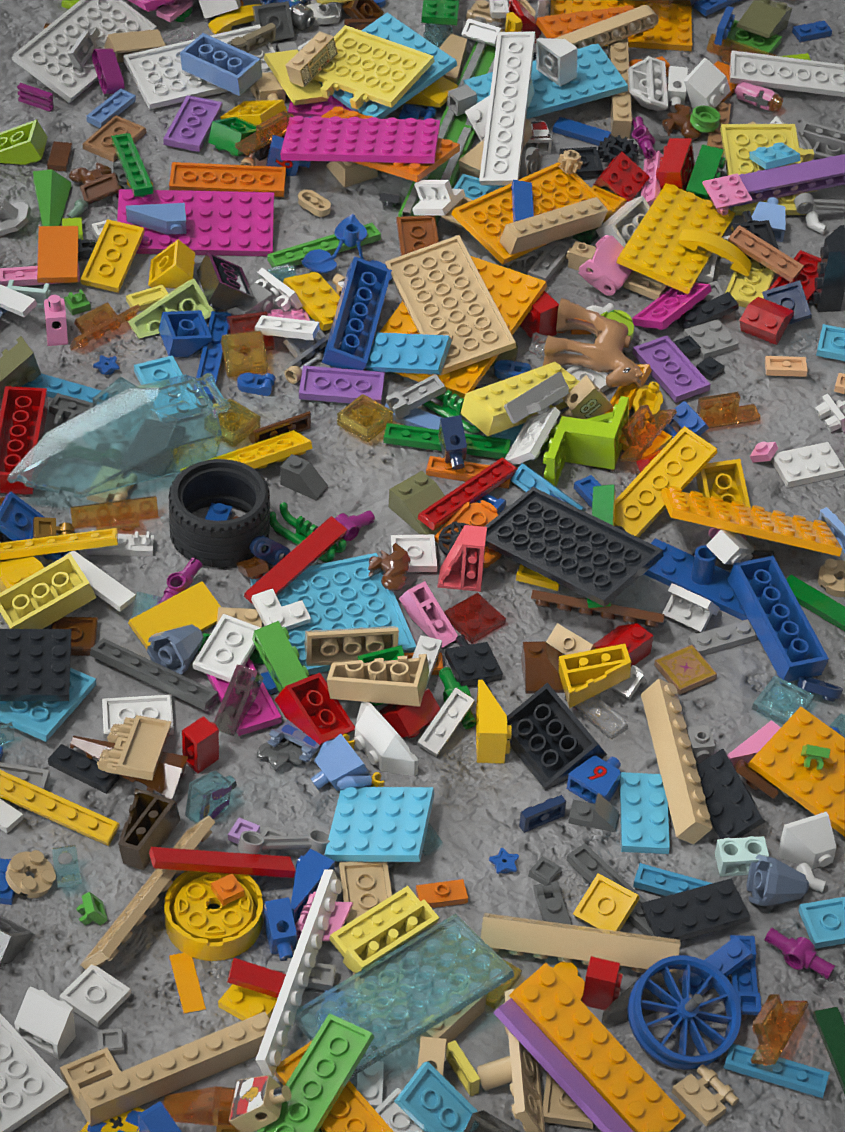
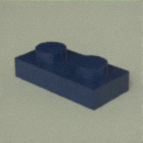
M560 795L555 798H549L538 805L527 807L521 811L519 827L525 833L564 817L566 800Z

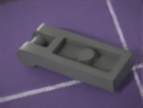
M550 882V885L542 886V884L534 885V895L542 920L572 925L561 895L559 882ZM545 895H552V898H545Z

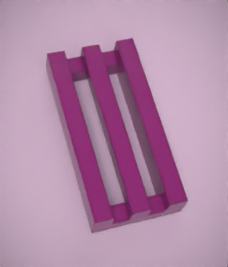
M23 83L17 86V89H19L18 95L20 96L18 101L49 112L54 109L53 93Z

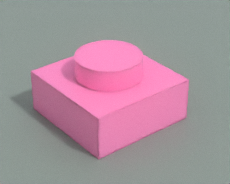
M776 442L758 443L750 455L752 462L771 461L778 450Z

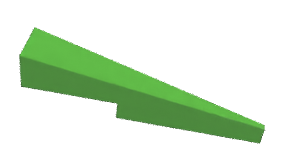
M52 169L33 171V182L41 226H60L65 212L66 201L69 198V191L72 188L71 181Z

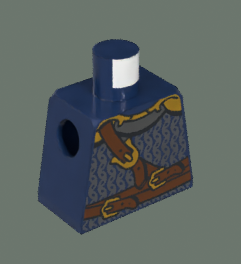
M459 415L440 418L438 437L445 463H451L454 470L462 469L465 467L464 460L467 454L462 417Z

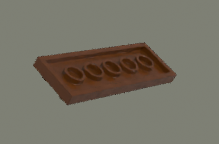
M532 590L531 599L536 601L535 604L537 606L550 608V604L557 605L559 610L571 612L572 608L579 609L580 614L590 616L597 612L601 613L602 618L615 620V616L623 617V622L633 624L637 623V620L645 621V626L658 628L659 624L664 625L665 614L613 604L607 607L588 608L586 599Z

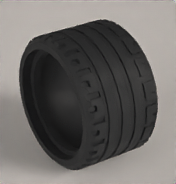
M212 459L187 467L172 481V485L169 488L170 538L176 550H179V553L184 555L185 558L189 560L195 558L202 565L210 567L235 566L238 562L255 556L250 550V544L255 537L262 535L269 538L270 490L264 477L254 468L234 460ZM211 503H221L247 512V514L239 518L225 521L206 520L192 513L210 506Z

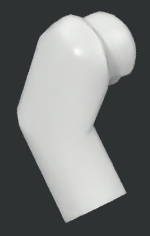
M815 211L807 213L806 222L808 228L825 234L827 225L819 222L818 214Z
M608 303L604 307L591 305L586 309L601 315L604 312L608 313L615 310L613 304Z
M799 864L796 870L806 875L809 888L823 893L826 881L815 878L809 864Z

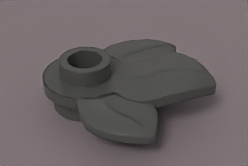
M282 738L276 747L268 744V742L262 744L258 748L257 758H268L274 770H278L287 761L301 765L303 760L299 759V757L303 754V751L294 742Z

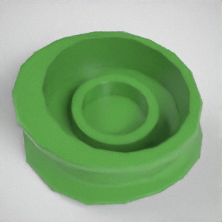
M696 106L690 116V122L696 130L708 133L718 128L721 115L710 106Z

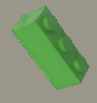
M276 621L255 630L252 640L280 693L285 686L309 677V672L305 665H301L297 648L291 646L286 627H282L280 622Z

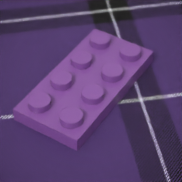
M187 95L163 138V145L200 152L211 131L212 121H216L222 110V102Z
M668 336L633 347L632 354L641 364H650L652 370L650 374L675 403L710 390L711 384Z
M303 365L299 399L381 406L385 372Z

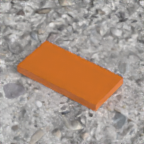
M39 226L37 283L78 282V226Z

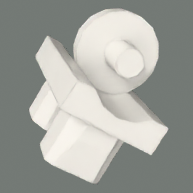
M828 394L822 396L824 402L815 407L817 415L820 419L831 415L830 418L824 420L827 429L831 433L840 428L844 433L845 401L838 400L835 404Z

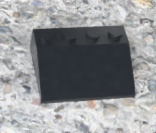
M548 683L507 716V725H511V739L507 740H510L511 748L545 790L567 781L568 774L591 757L598 756L603 759L607 755Z

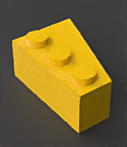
M626 644L559 656V675L569 709L630 678L631 660Z

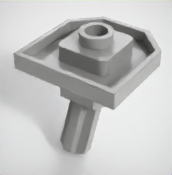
M6 200L0 202V236L19 231L29 222L31 213L29 205L23 202L10 204Z

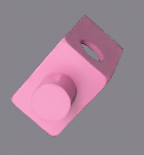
M51 295L48 299L44 300L47 345H68L65 301L58 295ZM59 322L60 328H53L52 323Z

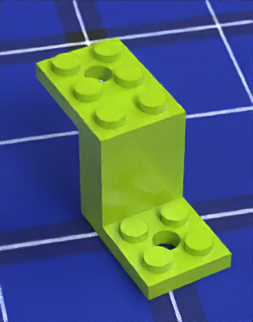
M620 397L618 404L614 405L613 418H610L608 423L562 416L559 424L555 425L554 438H550L549 451L544 454L543 464H546L544 478L557 487L565 462L615 470L622 450V444L619 441L625 429L629 427V397Z

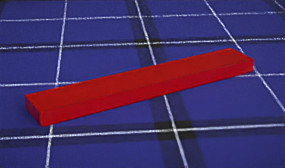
M503 457L420 512L418 520L433 531L449 521L467 502L469 504L475 503L512 478L518 468Z
M330 516L244 593V597L253 604L251 600L252 595L273 589L277 596L342 538L348 529L334 517Z
M151 847L149 852L154 869L294 878L296 872L290 856Z

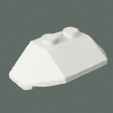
M648 56L643 61L629 67V93L636 101L649 110L661 111L667 109L668 97L665 62Z
M361 702L355 725L354 740L356 747L362 750L367 755L370 763L376 765L381 772L407 776L417 775L418 758L415 754L410 752L408 745L371 703Z

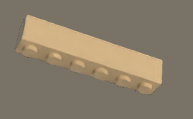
M597 197L506 224L499 242L510 255L601 227L608 209Z

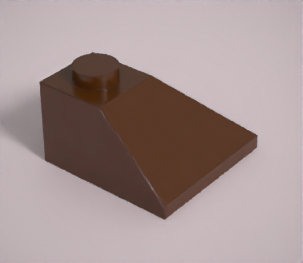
M352 0L342 4L345 13L352 19H379L384 14V11L373 0Z
M546 641L523 642L521 664L525 694L537 692L546 683L556 693H565L559 675V656L564 654Z

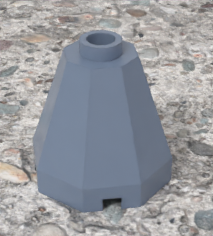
M191 624L156 633L149 638L148 643L151 642V645L147 647V653L153 662L182 675L188 670L203 643L202 632L198 627Z
M758 854L756 856V859H759L758 862H752L749 867L746 887L747 891L752 892L753 896H748L749 902L769 906L801 899L808 892L809 882L806 879V875L773 857Z

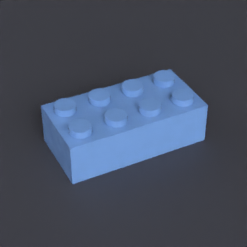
M204 33L180 52L182 70L238 96L243 94L262 77L260 58Z

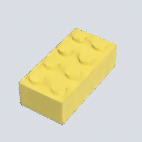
M69 553L1 592L0 614L9 629H43L97 597L89 581Z

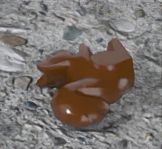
M675 104L677 112L668 113L667 116L670 118L662 121V126L667 132V136H670L674 130H681V135L684 138L696 140L701 136V132L696 130L690 122L692 109L689 106Z
M96 162V169L88 171L86 168L79 167L70 172L69 178L73 182H82L84 185L111 174L112 169Z
M394 543L392 554L389 555L381 550V557L372 556L369 559L368 567L370 571L369 577L384 572L381 583L389 591H398L406 584L407 578L404 575L407 573L411 562L408 552L397 543Z

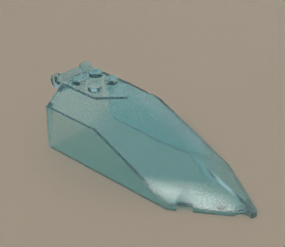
M207 373L201 378L185 374L128 388L46 432L41 440L17 464L14 470L8 474V481L10 483L19 481L27 487L60 493V490L74 493L73 497L83 498L179 473L182 468L217 457L222 439L217 414L228 411L231 404L227 399H224L211 373ZM203 387H208L217 402L216 404L212 403Z

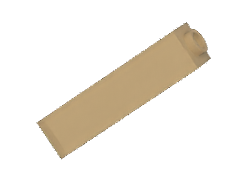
M450 34L440 46V49L457 61V66L442 77L457 85L466 57L467 39Z

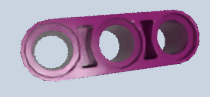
M112 48L93 49L92 61L103 94H114L119 89L124 90V80L114 50Z

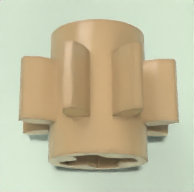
M565 150L559 156V167L565 173H576L583 163L580 161L581 156L575 150Z

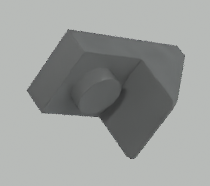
M598 793L595 804L573 800L568 823L615 832L619 811Z

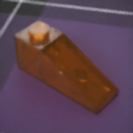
M214 1086L165 1095L163 1105L175 1122L212 1126L232 1125L229 1122L236 1088Z

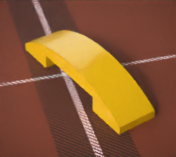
M257 5L241 6L238 9L223 13L209 22L208 27L215 35L232 31V26L255 21L253 6Z
M690 229L681 231L678 240L679 244L693 251H696L697 247L700 246L731 261L730 269L747 277L750 274L751 261L731 242L704 231Z

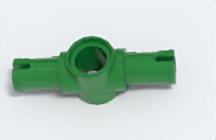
M445 667L439 671V677L445 687L443 691L444 703L455 688L471 697L468 687L466 685L461 686L456 681L450 667ZM471 709L461 721L465 729H470L476 725V719Z

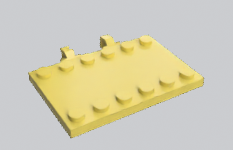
M345 25L334 36L338 54L313 80L323 83L320 90L324 98L329 99L328 97L334 95V91H339V89L352 93L354 97L350 99V104L354 109L358 110L363 106L364 102L369 100L392 108L435 61L432 55Z
M721 124L720 131L724 157L726 158L727 176L766 170L750 160L749 152L755 151L759 147H771L775 143H784L800 153L801 161L795 163L808 162L814 159L813 149L799 148L795 124ZM799 194L776 198L779 201L778 205L785 207V215H806L799 214L796 211L794 199ZM758 202L732 207V211L736 213L735 215H742L744 211H750L752 215Z

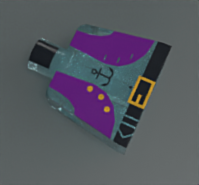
M212 771L190 782L185 816L194 823H198L208 815L212 819L217 817L228 807L231 790L237 787L236 780L232 776L224 777L217 771Z

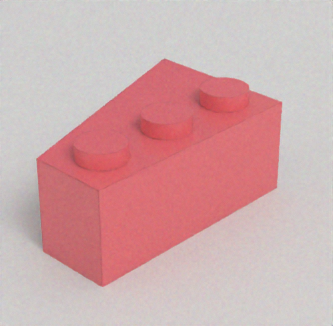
M470 525L463 527L440 567L438 588L481 592L487 527Z

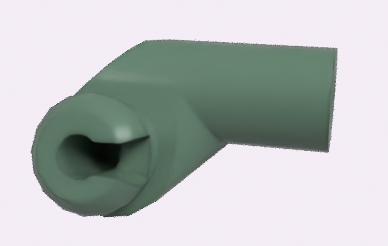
M78 199L75 202V207L67 214V217L78 218L88 209V203Z

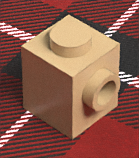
M576 241L573 247L567 251L566 259H569L568 268L579 271V267L587 260H593L596 247Z

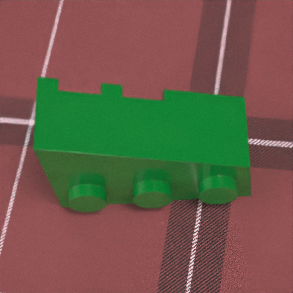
M701 145L686 192H691L705 200L711 199L702 181L721 177L726 158L723 157L724 149Z

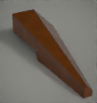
M73 736L69 747L72 749L76 747L85 751L86 757L90 759L94 757L100 759L103 749L114 750L115 743ZM162 752L153 780L125 775L120 776L133 783L135 781L147 786V791L151 793L156 791L164 795L165 798L173 800L185 771L188 756Z

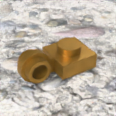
M34 517L33 539L56 536V533L59 535L75 533V528L72 527L71 523H60L59 526H56V518Z

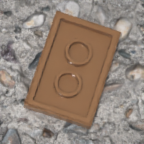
M115 115L83 143V149L114 162L118 159V156L112 144L111 136L130 133L135 144L146 134V128Z

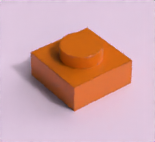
M233 873L211 883V890L222 906L244 897V889Z

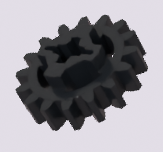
M611 135L610 139L605 137L604 141H600L598 154L601 159L603 158V163L609 162L610 164L621 152L632 161H636L639 151L638 145L633 144V139L628 141V137L621 138L620 135L617 137Z

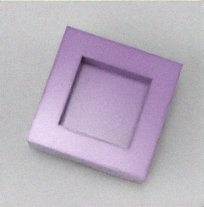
M238 818L228 833V841L239 844L242 832L255 831L260 833V826Z

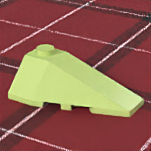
M192 279L136 315L128 323L139 339L159 334L162 312L201 310L206 320L211 316V312L214 309L208 304L206 296L196 280Z

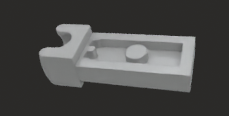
M434 374L402 392L396 391L387 396L386 402L389 409L394 410L396 419L399 420L409 415L410 411L447 391L439 377Z

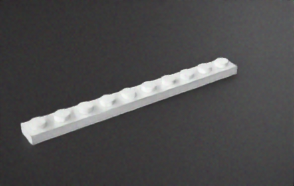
M333 869L324 870L257 1054L256 1062L264 1076L274 1077L276 1068L280 1065L281 1054L284 1046L287 1045L288 1035L291 1026L294 1025L298 1006L301 1005L304 989L308 985L309 975L315 966V958L322 946V939L325 930L328 929L331 913L335 909L337 896L341 892V882Z

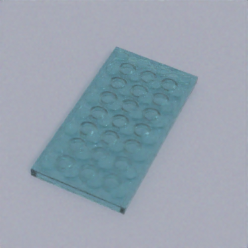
M455 913L374 962L361 972L359 971L298 1008L294 1023L311 1041L329 1013L372 1032L375 1038L352 1074V1078L514 977V972Z

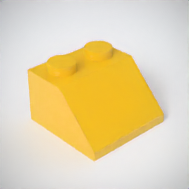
M179 239L151 259L148 286L153 288L163 285L164 288H178L185 282L192 280L194 277L195 252Z

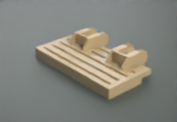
M136 715L135 719L125 717L123 724H113L107 739L108 742L115 743L114 750L103 749L100 754L101 758L97 762L98 769L108 773L153 780L171 730L172 721Z

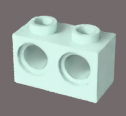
M749 836L746 838L717 839L715 858L720 877L748 875L751 863H757L759 860L756 859L758 854L769 856L765 837Z

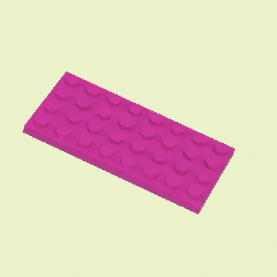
M320 116L290 117L281 150V160L435 163L440 120L432 118L425 120H416L415 118L378 119L376 117L362 119L358 117L340 118L337 116L331 118H322Z
M131 189L119 190L117 222L134 226L139 225L127 222L126 206L185 203L187 234H164L143 227L145 233L136 254H159L178 239L193 250L195 255H206L209 252L213 255L267 256V254L273 253L274 193L153 190L154 194H148L145 197H134Z

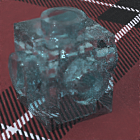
M426 23L423 36L435 46L440 47L449 35L452 34L453 28L450 25Z

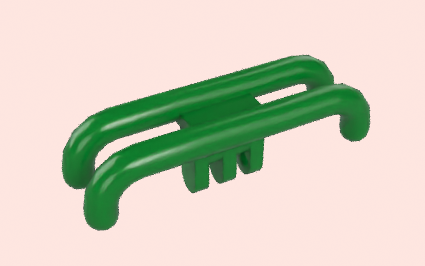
M448 389L445 394L443 393L435 397L443 402L442 407L431 400L423 404L444 418L462 416L461 410L464 398L461 397L459 399V395L456 393L452 395V391ZM462 419L465 431L472 434H477L481 431L476 426Z
M285 502L280 503V513L287 523L296 528L295 534L280 525L274 511L270 512V525L273 530L297 546L318 528L315 524L312 525L310 521H305V518L299 516L297 519L293 517ZM344 539L339 540L338 544L335 543L327 550V554L324 553L318 559L323 562L333 561L335 553H342L346 550L347 542Z

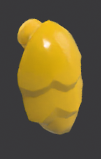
M650 382L649 385H644L637 390L632 405L637 419L642 418L646 421L658 414L663 403V395L659 390L660 386L657 382Z

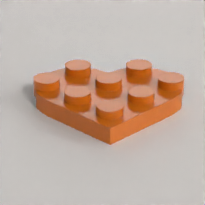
M482 500L481 503L469 504L467 502L434 536L435 542L439 543L440 532L446 526L452 524V522L466 523L479 527L486 526L498 516L497 509L491 503ZM442 543L449 550V545ZM485 546L484 568H488L500 559L502 554Z

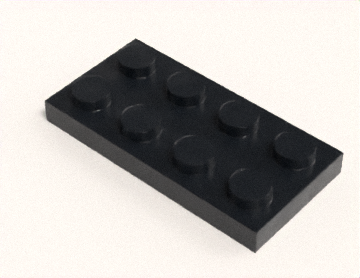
M723 748L696 765L707 809L710 814V821L720 839L741 838L766 822L740 775L736 772L730 757Z
M732 878L641 903L644 917L656 937L683 941L750 922V914Z

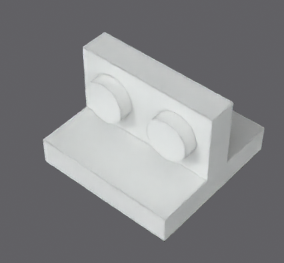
M420 180L414 184L420 202L412 210L414 215L445 216L465 197L464 190L452 189L449 180Z
M672 583L668 590L672 595L662 614L699 632H704L711 616H717L720 608L712 601Z

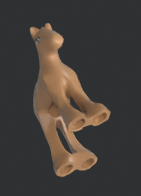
M561 298L558 308L556 332L574 329L586 330L594 333L597 338L594 344L548 335L544 349L543 366L556 362L561 366L577 365L597 372L612 371L606 377L607 387L630 386L633 383L638 387H642L639 377H642L643 372L636 363L632 362L622 353L624 347L629 348L631 336H628V327L623 323L605 318L597 312L587 310L578 304ZM571 351V352L581 353V354H583V355L568 354V353H559V352Z

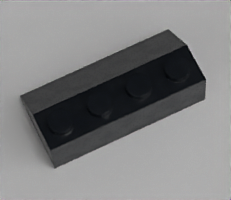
M840 225L826 237L824 247L820 249L821 262H818V277L815 278V292L812 293V304H815L817 312L841 311L845 292V225Z
M209 252L206 253L196 273L208 304L214 309L229 310L253 302L255 297L242 267Z

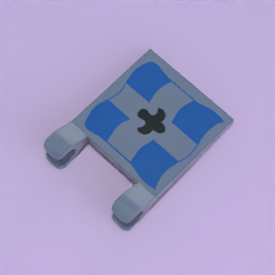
M289 720L278 729H272L269 734L272 737L268 740V744L274 747L280 743L282 738L302 746L301 751H303V754L299 759L305 762H309L314 753L322 747V745L315 742Z

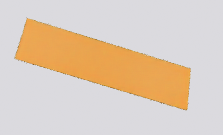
M185 953L169 955L183 1013L205 1010L206 1007L193 958Z

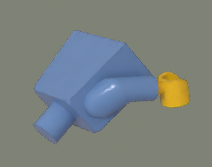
M339 734L334 740L323 743L314 760L321 771L310 778L318 790L330 782L336 791L344 790L348 787H384L385 781H380L382 775L379 772H375L372 777L369 776L371 773L354 751L355 740L349 741L350 736L348 734Z

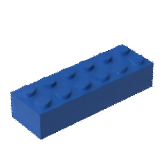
M354 256L347 270L322 363L340 369L364 370L369 358L392 270Z
M774 556L734 563L728 581L781 682L799 680L800 676L815 677L822 675L829 658Z

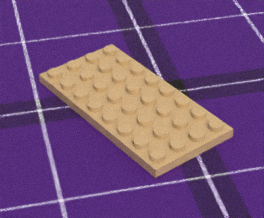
M459 235L385 262L386 268L392 270L391 278L418 333L449 335L452 339L441 375L516 348L513 336Z

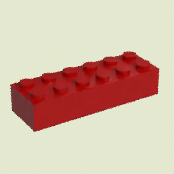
M5 386L0 410V493L12 492L14 494L33 495L48 411L47 388Z

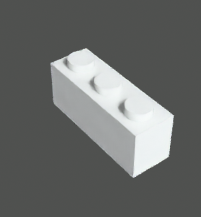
M720 530L706 545L724 564L730 565L751 560L753 557L752 552L755 550L739 533L727 530Z

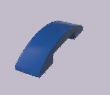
M730 935V940L737 936L752 952L753 956L730 974L731 984L739 999L741 1014L761 1015L760 993H758L755 964V936Z

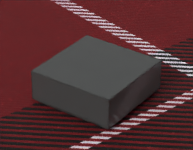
M542 856L529 870L528 876L544 886L550 885V882H554L561 874L562 867Z

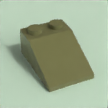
M754 0L736 27L770 38L787 28L792 8L788 7L784 2L776 3L771 0Z
M423 471L389 489L388 507L420 535L434 534L435 536L446 524L444 523L433 531L418 520L420 512L445 496L437 483Z

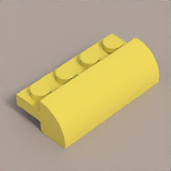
M406 886L332 933L329 940L344 957V965L351 971L359 973L437 923L439 916L425 900L420 901L412 890Z

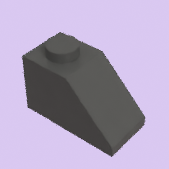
M291 454L281 466L280 485L316 501L328 488L327 483L307 460Z

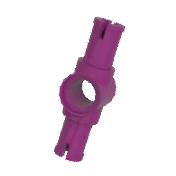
M637 116L635 117L636 121L632 119V126L634 127L632 137L638 143L639 148L643 150L644 157L651 159V154L653 157L656 155V151L653 148L655 138L649 132L647 126L644 125L642 117Z
M368 510L357 516H348L345 513H341L335 519L348 529L342 538L345 541H351L359 534L362 527L374 523L375 516Z
M191 558L182 571L170 574L167 578V588L164 590V595L156 605L188 589L193 583L194 576L203 567L202 563L197 559L195 560V558Z
M771 928L765 936V942L783 951L782 954L784 955L785 962L791 968L801 970L803 967L806 969L811 968L827 980L832 975L836 966L817 956L814 944L807 938L798 937L794 939L791 937L789 939L774 928Z

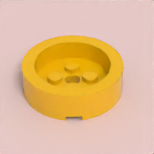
M186 871L178 876L168 888L164 904L165 929L174 946L181 952L204 961L227 960L247 951L258 939L263 926L262 893L257 883L249 875L233 874L244 889V897L222 906L211 890V883L229 874ZM210 904H218L220 905V909L217 908L208 910L207 906Z

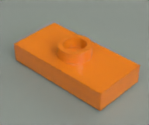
M463 879L416 885L417 898L420 901L425 900L431 908L468 903V895Z

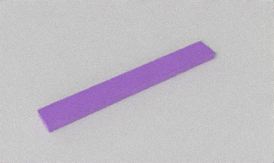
M512 998L494 1011L495 1016L601 1132H634Z

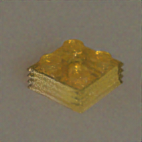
M262 331L222 335L221 345L228 377L239 376L243 373L259 374L267 372L268 361ZM242 352L248 353V356H244Z
M361 394L337 414V425L359 437L362 441L370 442L386 428L387 423H393L394 411Z
M228 399L203 419V429L229 446L236 447L253 430L261 427V416L233 399Z

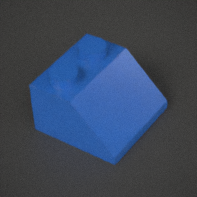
M201 310L162 312L159 333L168 356L189 357L212 340Z

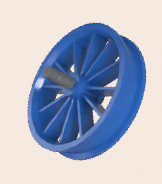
M677 955L654 963L637 980L628 1000V1019L637 1042L652 1058L671 1068L693 1070L698 1069L702 1064L705 1066L711 1064L730 1048L740 1029L741 1008L735 989L720 970L702 959ZM672 969L683 970L682 996L670 973ZM661 972L671 995L650 978ZM690 972L705 979L692 998H689ZM709 983L717 991L719 997L703 1002V997L700 993ZM646 987L666 1004L642 1000L644 988ZM723 1001L727 1016L699 1010ZM642 1008L668 1013V1016L645 1023ZM702 1020L726 1024L725 1036H721ZM670 1021L673 1026L661 1043L658 1042L649 1031V1028ZM676 1027L680 1028L679 1054L663 1046ZM687 1029L700 1056H686ZM698 1029L718 1044L719 1047L709 1053Z

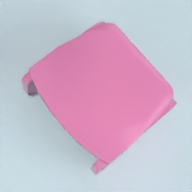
M605 235L596 243V252L593 260H587L579 267V274L606 296H611L623 286L633 270L616 263L624 247L612 235Z

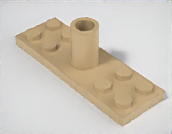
M514 988L504 991L505 1002L511 999L509 995L515 990ZM505 1026L509 1037L510 1056L478 1066L477 1072L480 1083L486 1091L510 1083V1090L514 1097V1104H512L514 1117L517 1120L520 1119L525 1132H545L538 1062Z

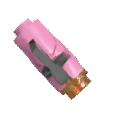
M742 82L735 89L737 99L768 111H779L783 104V97L761 86Z

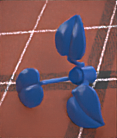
M354 214L345 218L335 228L334 234L340 240L335 253L331 256L329 252L321 249L308 252L302 260V264L307 269L317 273H329L335 270L337 263L334 259L337 257L343 243L348 247H353L357 244L359 256L364 260L361 241L366 239L367 230ZM376 260L369 261L386 268V265Z

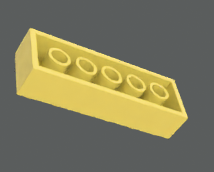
M553 362L466 393L461 414L484 434L491 436L523 424L529 416L537 414V412L530 414L513 424L504 405L558 372L562 373L569 387L568 392L580 381L562 368L561 365ZM562 397L563 402L555 406L550 405L549 408L556 407L558 410L569 406L564 401V397Z

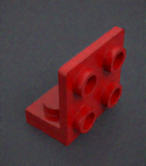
M621 152L610 162L593 186L595 185L600 188L608 186L615 194L626 199L627 203L636 196L650 176L627 155Z

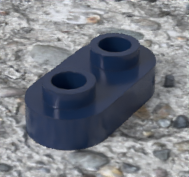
M262 535L255 537L250 544V550L253 555L273 565L278 564L282 560H279L281 554H284V558L291 552L283 544ZM266 545V549L261 551V548Z
M800 676L797 684L801 688L800 691L808 695L820 694L823 699L835 702L836 699H841L843 688L806 676Z

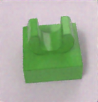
M79 289L77 294L73 295L72 292H69L68 296L64 297L65 305L71 315L91 310L90 303L82 289Z
M808 744L802 746L801 755L808 756L804 760V767H810V761L814 759L817 761L816 769L821 770L824 765L823 760L829 758L830 749Z
M90 891L82 896L83 904L76 908L80 914H85L79 918V921L84 925H88L92 921L98 925L107 922L108 919L103 901Z

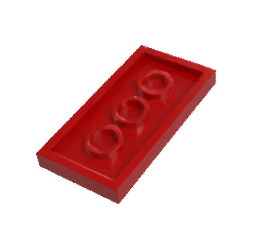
M800 250L794 257V260L804 265V267L793 282L801 281L807 303H809L812 299V293L815 292V278L818 277L817 266L818 262H821V258ZM779 276L769 290L790 284L791 282Z

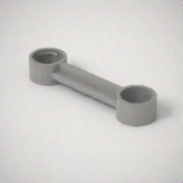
M810 193L799 194L794 199L796 211L799 214H807L814 209L845 211L844 200L813 199Z
M313 829L305 836L263 837L255 831H244L240 835L238 850L240 853L261 854L262 850L307 849L309 851L311 848L324 855L326 846L330 842L328 840L329 833L324 830Z

